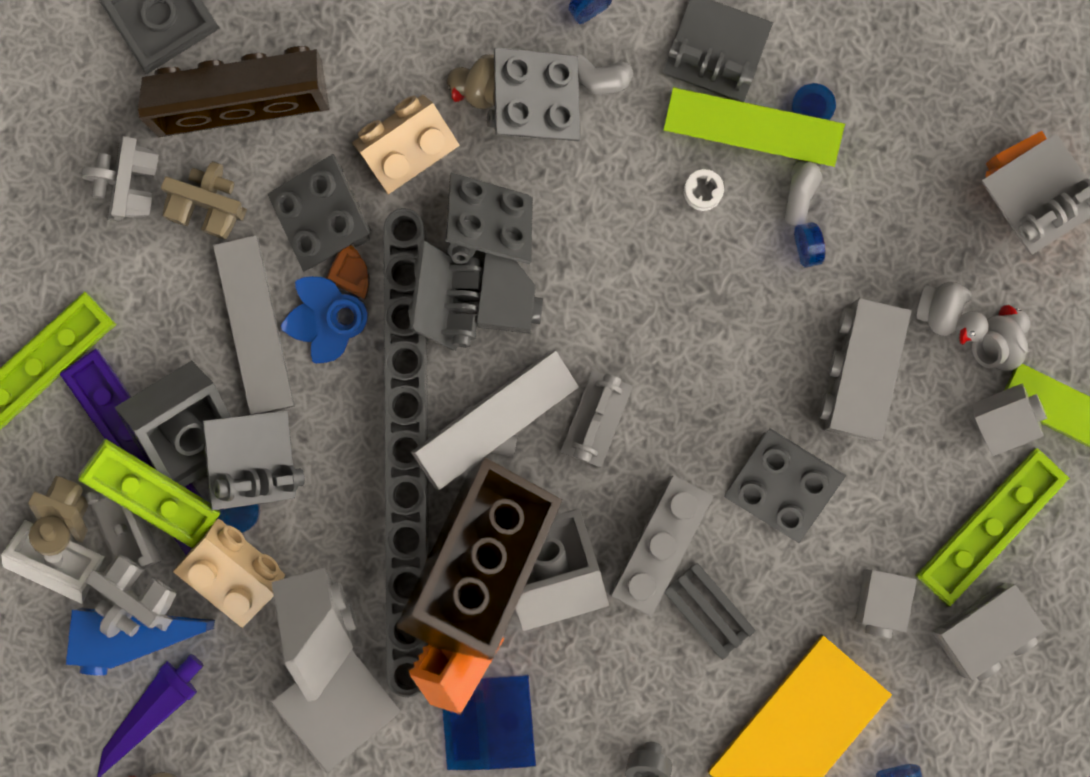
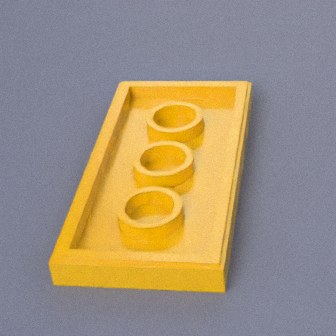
M821 635L707 772L712 777H824L892 694L825 636Z

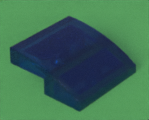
M529 674L483 676L462 713L458 714L443 709L447 770L536 767Z

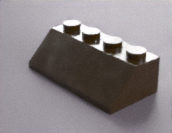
M307 46L290 47L284 50V54L267 57L264 53H251L242 56L241 61L224 64L221 60L203 61L197 65L198 68L183 71L178 67L157 69L154 71L155 75L142 77L138 103L139 118L158 137L330 110L322 59L317 49L310 50Z
M484 457L468 472L396 627L435 648L487 660L494 659L562 503V499Z

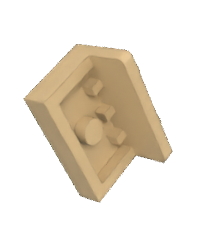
M424 95L418 98L410 96L404 99L394 108L395 113L383 122L376 120L363 127L358 133L359 138L352 143L387 194H390L460 146L433 102Z
M220 519L213 523L205 536L178 563L173 571L241 628L274 597L271 582L284 579L285 574L272 557L260 553L245 540L238 529L226 525Z

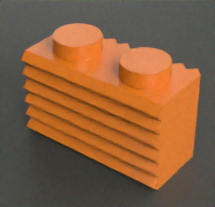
M504 637L502 638V641H501V643H500V645H499V648H500L502 642H503L504 639H505ZM428 644L423 647L424 653L418 655L419 660L413 662L414 668L409 670V674L430 705L460 714L492 660L447 651Z

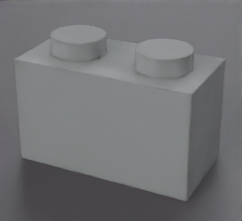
M1003 583L932 633L962 677L970 680L977 678L979 681H982L998 672L1002 667L999 662L1010 654L1014 653L1015 656H1019L1036 646L1038 643L1036 637L1043 633L1046 628L1016 584Z

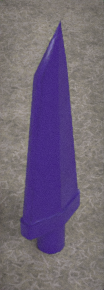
M190 654L177 669L168 661L159 669L160 672L104 747L97 777H101L182 704L190 700L197 693V690L189 681L204 665L195 655Z

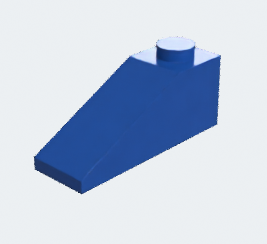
M74 609L71 613L66 665L80 666V674L107 675L108 668L111 669L214 629L215 620L168 616L173 620L166 631H162L156 626L149 628L132 616L130 619L139 625L136 634L129 636L121 630L117 635L109 638L100 631V625L104 617L97 613L95 609Z

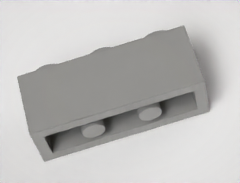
M862 298L854 301L851 309L846 307L843 309L838 327V333L845 334L842 350H835L833 352L828 373L829 376L835 377L832 394H824L819 410V419L825 420L823 430L871 442L883 440L912 310Z
M674 475L670 476L610 595L652 617L714 496Z

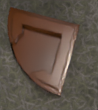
M350 245L338 252L326 278L332 280L337 287L363 300L367 297L369 290L368 268L359 252Z

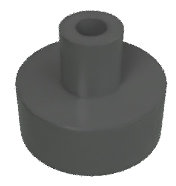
M646 742L643 750L634 751L628 756L625 776L671 777L672 762L661 754L662 746L660 744Z

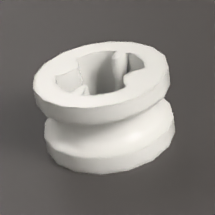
M707 169L697 170L692 173L684 187L685 200L691 207L700 211L711 210L717 206L724 193V184L720 176L714 171ZM706 179V185L709 181L713 183L715 189L710 194L711 200L702 201V195L699 199L695 198L692 191L698 186L697 180Z

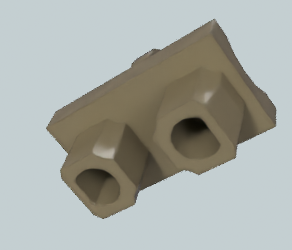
M211 162L205 172L195 168L191 169L189 180L201 184L200 188L165 176L161 189L167 193L162 214L164 218L177 224L188 226L195 205L208 209L201 230L224 240L227 239L232 231L236 219L243 221L247 209L241 207L242 203L216 194L217 190L231 194L235 185L233 181L222 178L223 165L216 162Z
M55 476L46 496L37 492L33 493L28 505L37 521L30 528L29 541L34 550L39 554L53 556L64 551L69 545L70 533L75 540L83 543L88 529L82 518L88 503L85 497L81 495L83 492L81 485Z

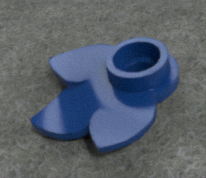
M310 276L295 281V287L304 304L299 305L288 314L281 324V329L294 339L312 342L311 358L313 363L334 361L345 352L349 338L360 334L364 330L368 321L366 306L359 298L353 295H342L336 284L327 278ZM342 308H349L354 313V320L349 325L342 324L339 321L338 314Z

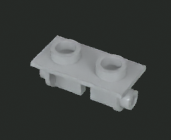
M592 370L560 452L602 468L633 386L621 382L620 378L607 373L603 375Z

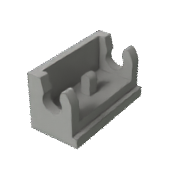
M98 491L89 492L84 495L87 503L90 504L113 560L118 555L132 560L143 570L163 561L146 520Z

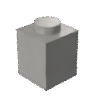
M1023 383L972 403L974 418L992 457L1044 437L1040 421L1047 419V415L1038 395L1028 396Z
M864 569L855 621L867 624L865 633L892 638L893 630L907 633L917 579Z

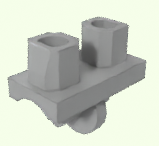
M122 137V142H119L115 171L110 170L112 156L105 153H98L96 167H84L82 169L81 177L94 182L92 197L105 199L107 184L112 185L107 220L121 222L124 217L145 218L150 214L152 193L129 189L131 174L153 178L157 169L159 153L136 146V138Z
M118 555L103 573L93 570L85 581L115 603L112 606L105 600H102L96 606L95 611L104 617L100 625V631L109 638L117 635L121 630L129 636H133L138 631L139 625L130 619L132 616L149 628L156 626L162 631H166L173 620L166 613L177 593L164 583L153 578L140 596L133 592L131 587L143 572V569L129 558Z

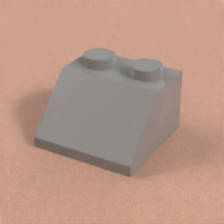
M580 508L555 516L516 606L523 631L609 606L599 566Z
M325 567L271 582L284 664L308 702L318 699L353 649L351 630L357 629L351 603L346 604L341 583H333Z

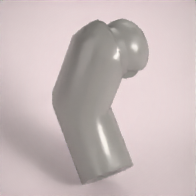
M801 160L791 170L792 180L784 221L792 225H805L810 201L822 179L820 168L816 163Z

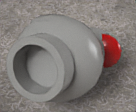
M946 282L938 288L925 286L917 309V319L928 322L930 329L935 334L949 336L954 331H957L959 341L964 345L967 341L976 342L981 340L988 332L989 326L986 317L977 311L963 314L965 303L972 299L971 292L965 286L957 282Z
M1004 305L999 311V316L987 319L989 326L985 336L981 340L972 343L974 358L980 365L1002 371L1014 370L1025 360L1026 354L1029 352L1025 334L1030 329V318L1027 313L1010 305Z

